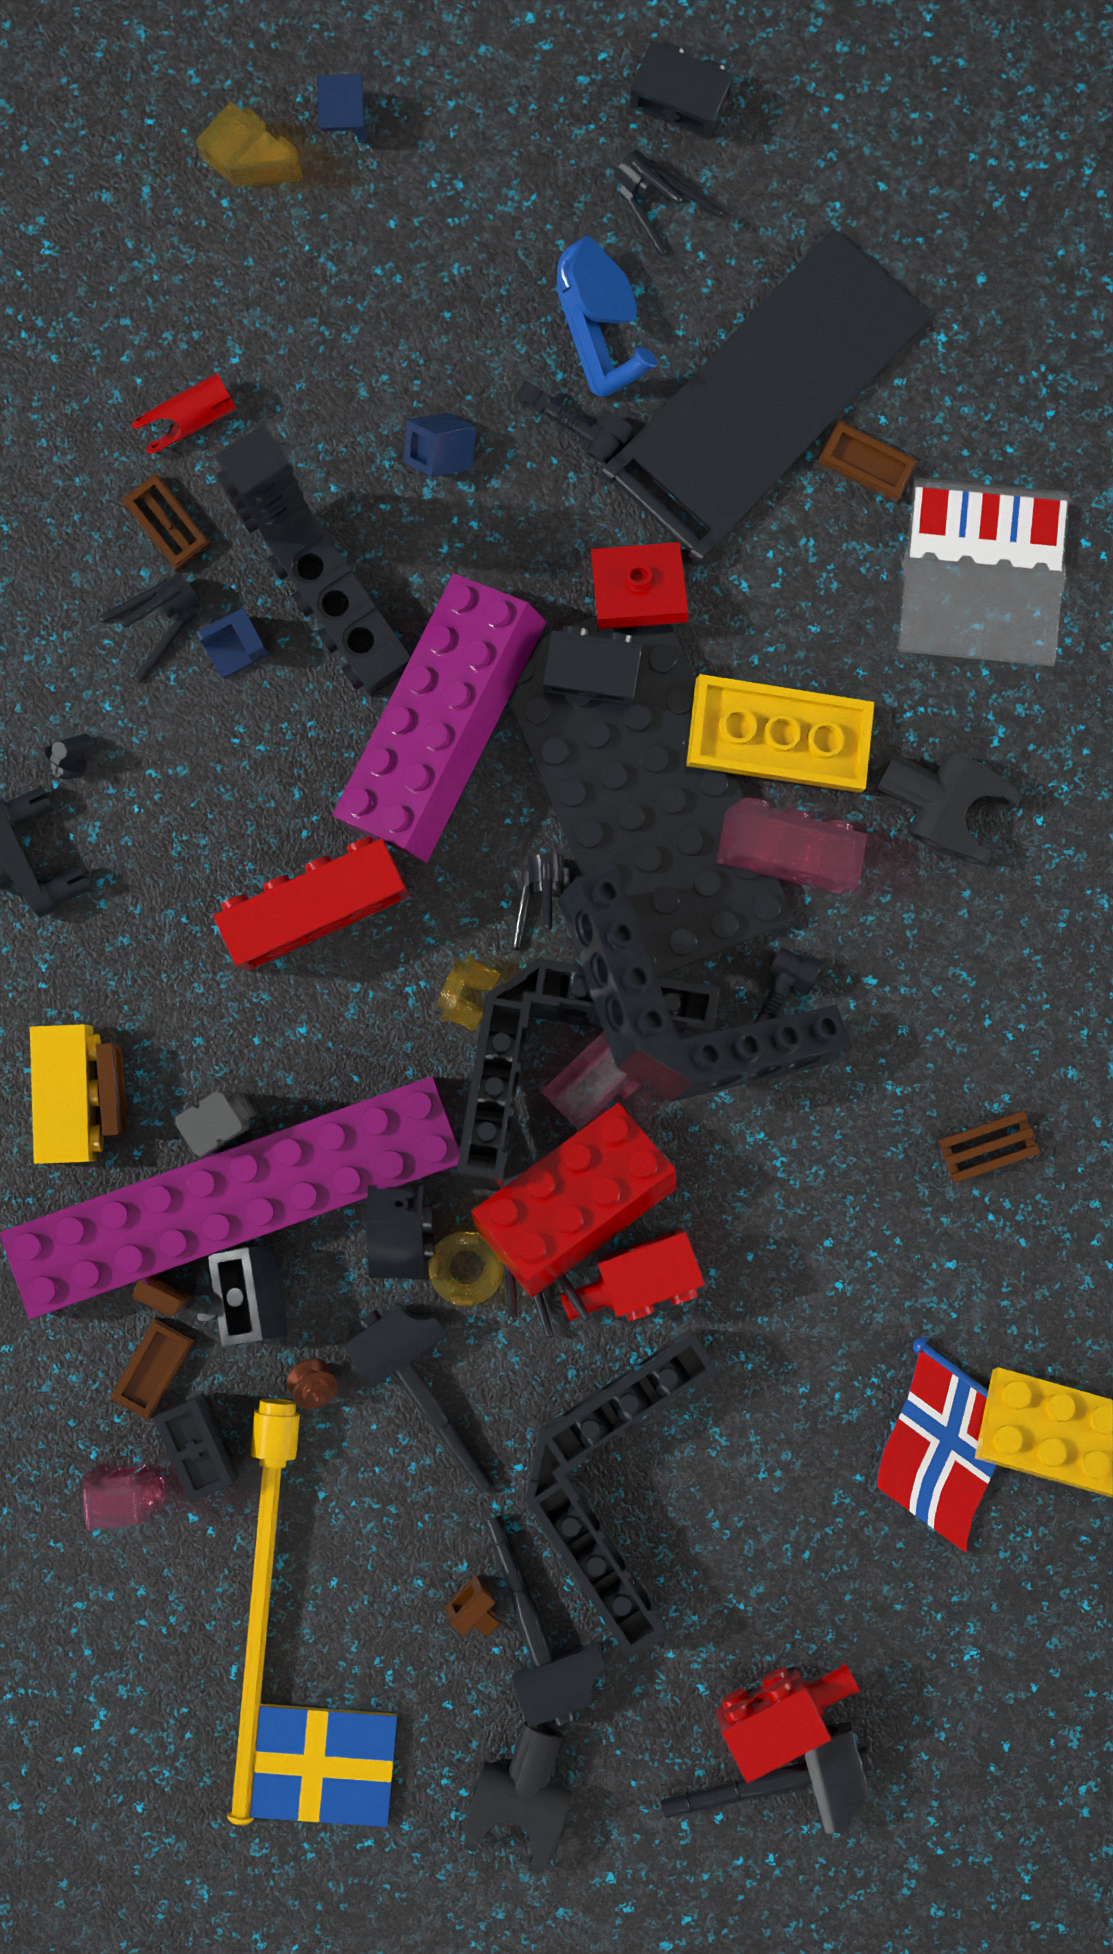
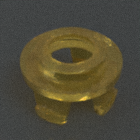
M468 953L464 962L455 960L435 1007L442 1010L439 1018L440 1022L445 1024L449 1020L464 1025L468 1030L474 1031L483 1014L479 1007L460 996L463 986L490 992L496 987L500 974L491 967L489 969L475 961V955Z
M463 1230L449 1234L436 1245L434 1255L429 1261V1278L434 1289L445 1300L457 1306H473L487 1300L495 1293L503 1277L504 1268L501 1259L481 1234L475 1231ZM461 1251L474 1252L483 1262L482 1275L474 1283H459L450 1272L452 1258Z

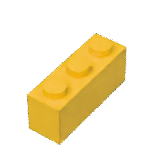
M81 1024L30 1027L34 1164L97 1161V1152L103 1151L104 1136H102V1125H96V1106H100L98 1079H95L94 1061H97L95 1044H101L99 1034H94L93 1026Z

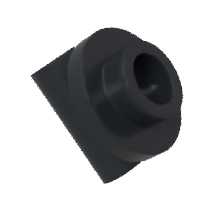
M80 734L57 741L53 745L48 746L42 756L43 761L48 766V770L61 779L69 780L82 777L87 770V763L83 757L86 751L91 750L93 746L92 738L88 734Z

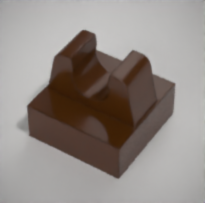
M477 1575L444 1607L450 1625L463 1636L474 1626L486 1637H489L501 1624L495 1618L497 1613L491 1608L496 1602L489 1585Z

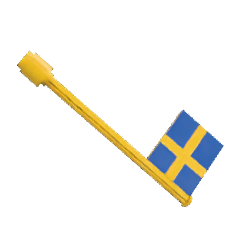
M273 1398L261 1399L259 1410L254 1411L250 1455L259 1458V1466L263 1467L233 1803L232 1811L227 1813V1818L235 1825L249 1824L254 1818L387 1827L397 1714L260 1704L281 1469L286 1467L287 1460L296 1459L300 1414L296 1412L295 1401Z

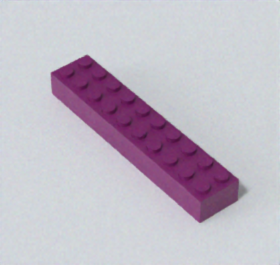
M431 1076L0 1232V1237L28 1318L32 1319L367 1198L368 1185H377L378 1189H392L455 1166L458 1163L460 1145L436 1078Z

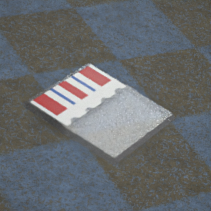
M914 477L907 549L904 552V560L902 561L904 586L898 652L1054 666L1057 651L1061 593L1064 591V583L1066 581L1064 557L1069 492Z

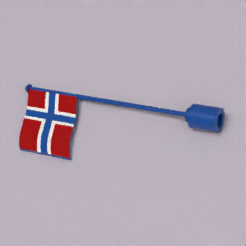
M920 1337L913 1343V1350L918 1354L908 1397L883 1449L877 1474V1488L966 1552L967 1539L974 1513L996 1468V1464L975 1459L988 1389L925 1344L926 1338Z

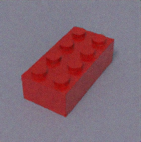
M371 836L362 838L346 847L348 854L340 858L331 860L329 855L318 858L304 866L307 873L293 879H289L288 874L279 876L263 884L265 892L252 898H248L246 894H241L221 904L223 911L213 915L235 966L250 971L409 898V892L383 839L373 841Z
M617 1103L472 1210V1215L477 1231L530 1297L533 1298L676 1190V1170L622 1106Z

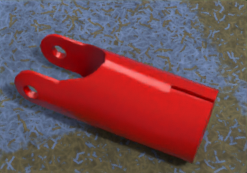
M215 373L139 416L132 422L131 426L133 429H138L157 419L169 418L174 420V425L169 433L147 446L146 452L153 454L204 428L237 408L220 377Z

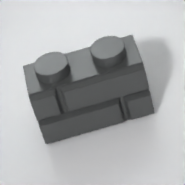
M215 1091L201 1100L199 1106H192L176 1116L175 1124L194 1154L209 1156L230 1145V1141H236L252 1131L253 1122L251 1118L256 1116V1113L242 1092L240 1094L236 1092L232 1094L227 1091Z

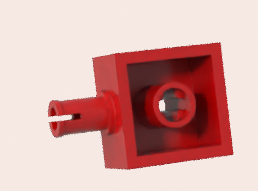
M682 1228L597 1258L601 1275L598 1276L599 1280L579 1287L575 1291L589 1313L609 1307L610 1311L615 1310L617 1317L626 1314L628 1321H632L655 1312L652 1304L669 1298L671 1304L676 1305L697 1297L696 1288L705 1284L687 1234ZM564 1292L560 1293L569 1321L580 1317Z
M846 1663L811 1683L807 1679L803 1681L797 1667L790 1671H787L785 1667L779 1668L762 1679L763 1685L749 1692H746L745 1689L736 1690L721 1700L722 1706L716 1708L721 1733L747 1783L831 1740L821 1716L824 1714L822 1709L853 1693L859 1692Z

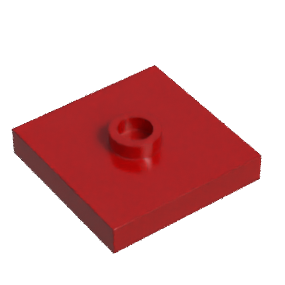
M680 542L591 549L598 629L688 622V606Z

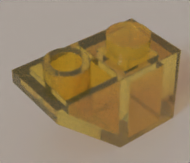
M231 101L196 140L202 159L234 186L297 182L303 176L298 160L300 154L297 149L284 137L279 136L276 140L265 131V123L251 109L246 108L242 111Z

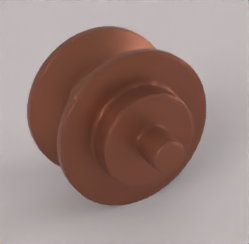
M312 1358L298 1363L292 1368L287 1377L288 1389L293 1393L296 1404L304 1409H315L325 1405L333 1398L337 1391V1381L331 1374L328 1364L321 1359Z

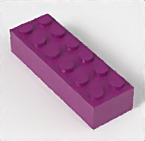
M453 573L332 816L363 835L371 836L374 840L382 838L386 845L427 863L547 621L528 602Z

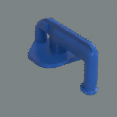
M584 236L570 245L559 259L557 293L589 387L596 396L606 397L634 382L649 369L656 368L658 362L653 353L648 349L637 347L635 355L630 360L615 369L613 368L598 322L627 324L636 318L637 304L626 274L590 236Z

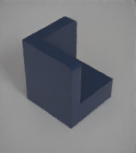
M362 74L317 76L319 129L321 131L355 130L357 142L367 143L366 100Z
M450 413L407 419L403 463L430 477L470 470L473 466L477 426Z
M243 607L196 632L199 641L205 647L217 672L223 679L269 656L266 647Z

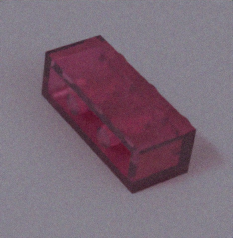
M744 798L725 812L716 862L843 895L859 886L868 834L854 831L853 825L847 822L832 820L824 823L811 819V814L806 811L788 809L783 812L769 808V803L764 800Z

